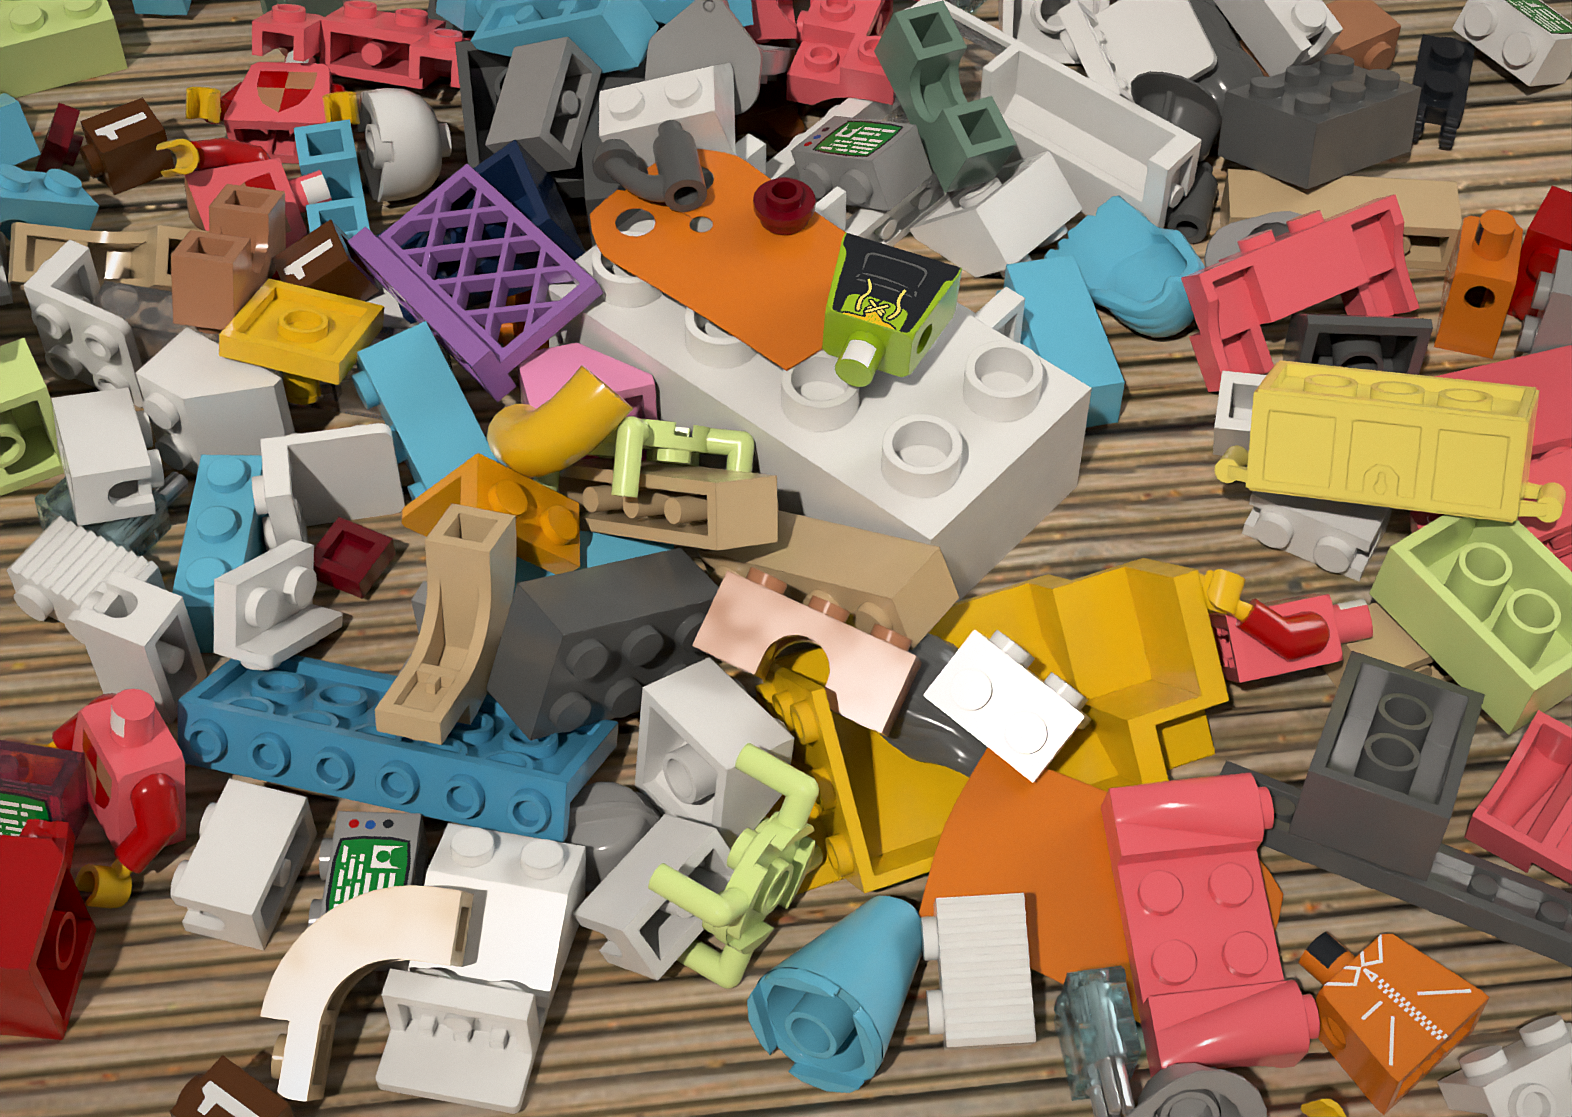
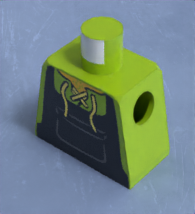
M845 232L827 300L822 349L827 354L838 357L835 364V372L838 377L849 385L864 387L871 383L876 370L898 377L911 375L954 316L962 268Z

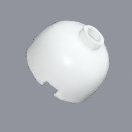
M382 88L362 91L358 102L360 119L358 132L365 131L366 150H360V156L370 196L373 200L378 199V202H389L421 194L430 188L439 176L442 157H450L451 135L447 123L438 124L433 108L420 95L408 90Z

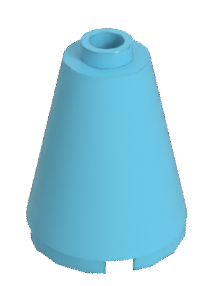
M890 896L873 897L764 974L747 1000L749 1023L759 1043L769 1055L778 1047L795 1062L788 1071L804 1083L828 1092L851 1093L858 1090L864 1081L871 1079L881 1067L923 953L921 917L918 911L910 903L902 899Z

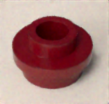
M789 177L772 179L760 185L754 193V212L760 219L762 226L774 234L790 235L801 231L806 227L809 219L815 212L816 198L813 190L807 184Z

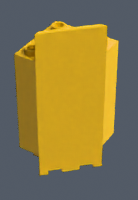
M1141 558L1074 580L1047 574L957 602L928 632L953 643L960 649L974 630L989 639L996 630H999L1035 658L1027 669L1041 680L1045 681L1052 672L1088 699L1081 711L1092 720L1084 730L1076 729L1047 766L1050 770L1108 792L1109 788L1169 781L1166 771L1215 755L1205 709L1227 702L1229 697L1198 569ZM821 646L774 659L763 683L755 687L758 704L773 718L781 720L794 737L791 766L813 777L819 786V794L807 821L808 824L814 827L815 831L807 836L815 840V844L821 848L823 860L819 867L805 875L796 895L843 879L849 881L865 894L930 872L944 825L969 778L945 766L913 760L891 745L879 733L832 712L825 691L830 672L829 661ZM782 794L766 814L767 817L770 818L775 812L780 811L786 796Z

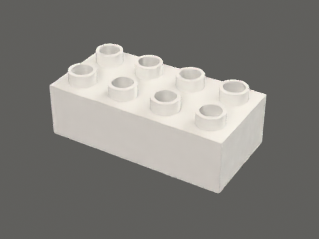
M701 167L706 188L708 189L713 184L714 177L708 169ZM641 209L617 229L628 236H641L654 228L655 219L650 212ZM696 217L690 222V228L696 232H706L713 226V222L706 217ZM597 244L575 260L583 270L597 281L603 294L549 338L550 348L577 342L652 374L656 391L657 420L676 422V427L690 428L691 438L693 425L748 432L753 437L755 443L752 473L777 475L779 511L940 547L959 596L955 603L959 602L1077 487L1092 388L1041 358L1030 348L1011 340L957 306L953 318L911 375L898 377L876 370L869 385L856 387L845 383L838 377L835 372V364L838 357L827 354L823 349L788 371L784 370L705 317L612 263L602 255ZM573 281L549 284L545 302L561 300L577 285ZM700 454L699 467L726 470L728 455Z

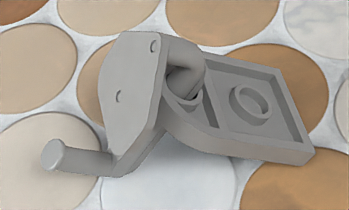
M695 0L649 40L645 81L731 63L734 73L735 115H738L753 106L759 94L760 84H767V81H777L778 74L788 72L795 57L796 49L756 44L730 10L727 0Z

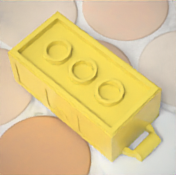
M1281 360L1276 362L1254 391L1249 451L1238 445L1229 447L1214 469L1217 479L1221 482L1232 483L1236 480L1245 482L1246 488H1249L1251 491L1511 523L1517 521L1518 516L1537 517L1544 522H1554L1560 518L1566 499V491L1558 483L1551 482L1545 485H1538L1528 482L1540 391L1536 390V387ZM1524 498L1537 499V501H1526Z

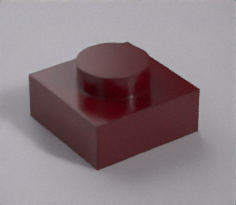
M58 103L44 139L35 172L47 173L50 169L60 170L62 164L74 166L80 151L79 147H81L84 138L83 135L74 132L80 110Z
M338 517L314 548L313 570L316 573L317 581L363 599L396 555L393 538Z

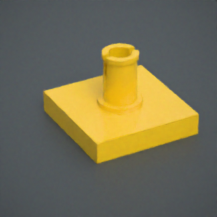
M268 279L219 334V356L282 371L287 401L299 405L311 404L316 402L318 397L321 396L320 381L339 385L357 362V352L367 348L382 330L384 306Z

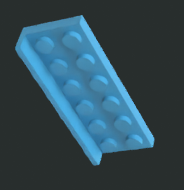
M293 655L281 662L278 667L270 670L248 669L241 664V661L231 658L178 699V746L182 751L185 764L403 812L420 813L422 816L467 826L563 842L568 836L570 802L617 746L618 722L607 719L576 728L570 732L554 733L550 736L530 741L493 696L487 694L471 725L457 722L442 745L378 732L376 730L375 708L398 676Z

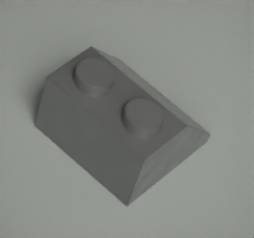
M1294 313L1291 315L1283 348V361L1419 375L1433 330L1432 319Z

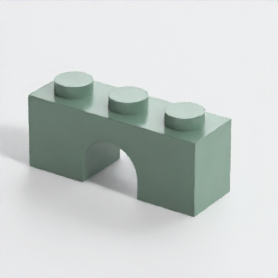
M942 0L894 12L874 52L910 124L917 126L926 156L944 192L948 193L993 180L1017 144L992 96L970 102L966 100L959 80V64L967 46L947 6Z

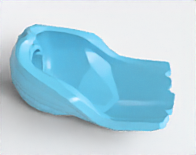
M1120 195L1111 197L1098 207L1096 216L1087 215L1076 227L1067 232L1068 239H1061L1058 242L1057 250L1050 248L1044 256V259L1074 254L1093 303L1105 307L1122 321L1124 325L1138 333L1151 337H1168L1184 330L1195 318L1181 278L1204 269L1203 262L1180 231L1155 226L1142 212L1130 205Z

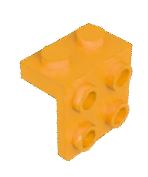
M480 453L475 454L402 509V525L426 537L452 503L515 515L517 557L555 575L574 571L580 567L579 503Z

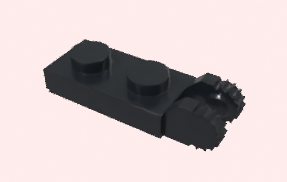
M1422 35L1412 79L1413 85L1421 87L1412 139L1413 143H1417L1418 138L1422 136L1425 123L1441 125L1438 140L1440 141L1439 148L1452 149L1456 131L1460 127L1464 113L1475 46L1472 43L1459 41L1451 37Z

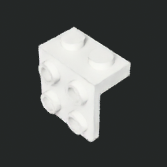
M1074 0L1057 11L1065 26V30L1059 33L1060 39L1070 57L1075 62L1081 60L1088 75L1087 78L1133 103L1135 102L1131 95V81L1139 74L1149 71L1167 72L1193 81L1212 70L1217 63V56L1189 0H1119L1097 14H1093L1078 0Z
M69 239L23 285L32 311V320L37 326L46 353V362L59 376L68 380L77 379L97 388L99 391L129 387L133 404L141 408L143 407L142 402L144 399L136 372L143 366L132 328L123 318L107 311L89 248Z
M386 424L355 425L346 428L302 434L295 433L287 436L260 439L263 475L252 477V491L257 515L269 514L268 517H263L262 519L267 552L291 539L308 543L307 526L334 523L338 517L346 520L397 514L405 507L392 431Z
M974 630L923 696L1031 782H1036L1076 729L1084 730L1092 720L1081 711L1088 699L1052 672L1045 681L1041 680L1027 669L1035 658L999 630H996L990 639Z
M1559 1015L1541 1018L1522 1027L1519 1030L1522 1039L1503 1049L1499 1045L1489 1046L1462 1057L1459 1060L1462 1069L1438 1081L1448 1108L1451 1110L1487 1114L1488 1117H1572V1023H1565L1562 1016Z

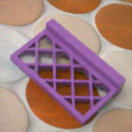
M467 163L378 237L365 226L347 241L371 275L419 324L424 321L427 322L436 341L497 402L516 387L508 373L603 294L596 280ZM470 188L476 192L472 209L450 211L452 203ZM507 222L504 238L481 241L484 224ZM468 226L465 243L443 245L446 229ZM430 231L426 247L405 250L400 247L417 232ZM540 251L537 268L513 271L516 254ZM500 256L497 273L473 275L477 258ZM461 260L457 277L435 280L439 262ZM573 281L577 285L561 300L545 302L549 284ZM533 286L529 304L505 306L509 288ZM493 290L489 308L466 310L469 293ZM526 321L524 331L503 348L498 343L501 324Z

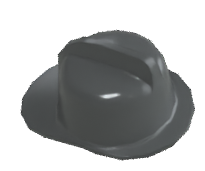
M1151 71L1137 75L1131 81V95L1135 104L1201 139L1198 163L1202 162L1208 156L1216 138L1220 136L1222 116L1212 94L1198 83L1183 76Z

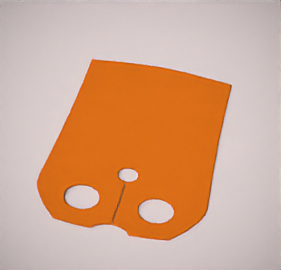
M697 149L701 167L708 169L713 174L714 181L707 189L705 202L694 210L687 212L675 211L670 209L665 202L649 201L634 195L628 190H616L590 213L592 234L598 249L604 257L705 317L784 370L788 371L822 349L826 305L845 231L816 211L809 219L806 227L797 233L779 235L766 230L754 212L753 197L757 188L771 179L742 158L725 152ZM656 163L647 168L649 175H659ZM642 209L654 216L655 226L644 235L628 236L617 229L615 222L617 217L627 210ZM696 217H706L713 222V226L706 232H696L690 228V222Z
M988 747L960 793L944 825L925 886L919 916H934L933 904L936 898L1024 893L1030 968L1077 992V986L1086 980L1094 978L1108 979L1111 990L1116 985L1120 988L1123 1001L1122 1014L1141 1024L1101 812V805L1107 791L1048 768L1043 771L1036 782H1031ZM1259 859L1275 934L1283 893L1270 871Z

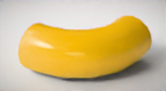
M581 365L562 388L540 407L535 408L529 404H514L504 407L493 417L489 424L487 441L490 451L502 465L528 477H541L568 468L595 450L621 424L633 408L595 374Z

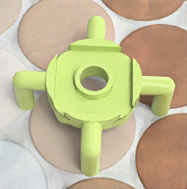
M628 416L588 455L614 459L611 495L638 498L642 450H647L646 461L698 467L700 454L728 455L726 470L752 473L755 443L753 437L746 431L693 425L691 438L690 428L676 427V422ZM560 471L541 477H534L533 480L554 491H558Z
M747 743L739 753L735 768L786 797L780 811L775 812L770 818L765 816L754 830L746 828L735 841L727 858V866L733 869L734 872L725 890L717 894L665 863L660 864L656 868L648 884L649 890L701 919L703 929L714 934L717 940L725 944L722 953L695 939L677 961L726 989L734 988L741 982L753 951L773 931L774 927L763 921L778 904L788 909L805 875L819 867L823 860L821 848L815 844V840L807 836L815 831L814 827L808 824L807 821L819 794L817 781L751 743Z

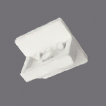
M390 968L381 995L391 1030L376 1074L378 1087L381 1090L511 1114L519 1112L549 1008L536 1006L534 994L524 992L518 986L508 982L490 981L482 985L454 980L446 973L430 968H420L414 972Z

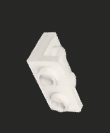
M291 539L214 579L215 654L239 660L248 669L270 670L278 667L281 662L305 648L316 645L319 640L342 627V612L313 604V596L317 585L316 573L313 570V544Z

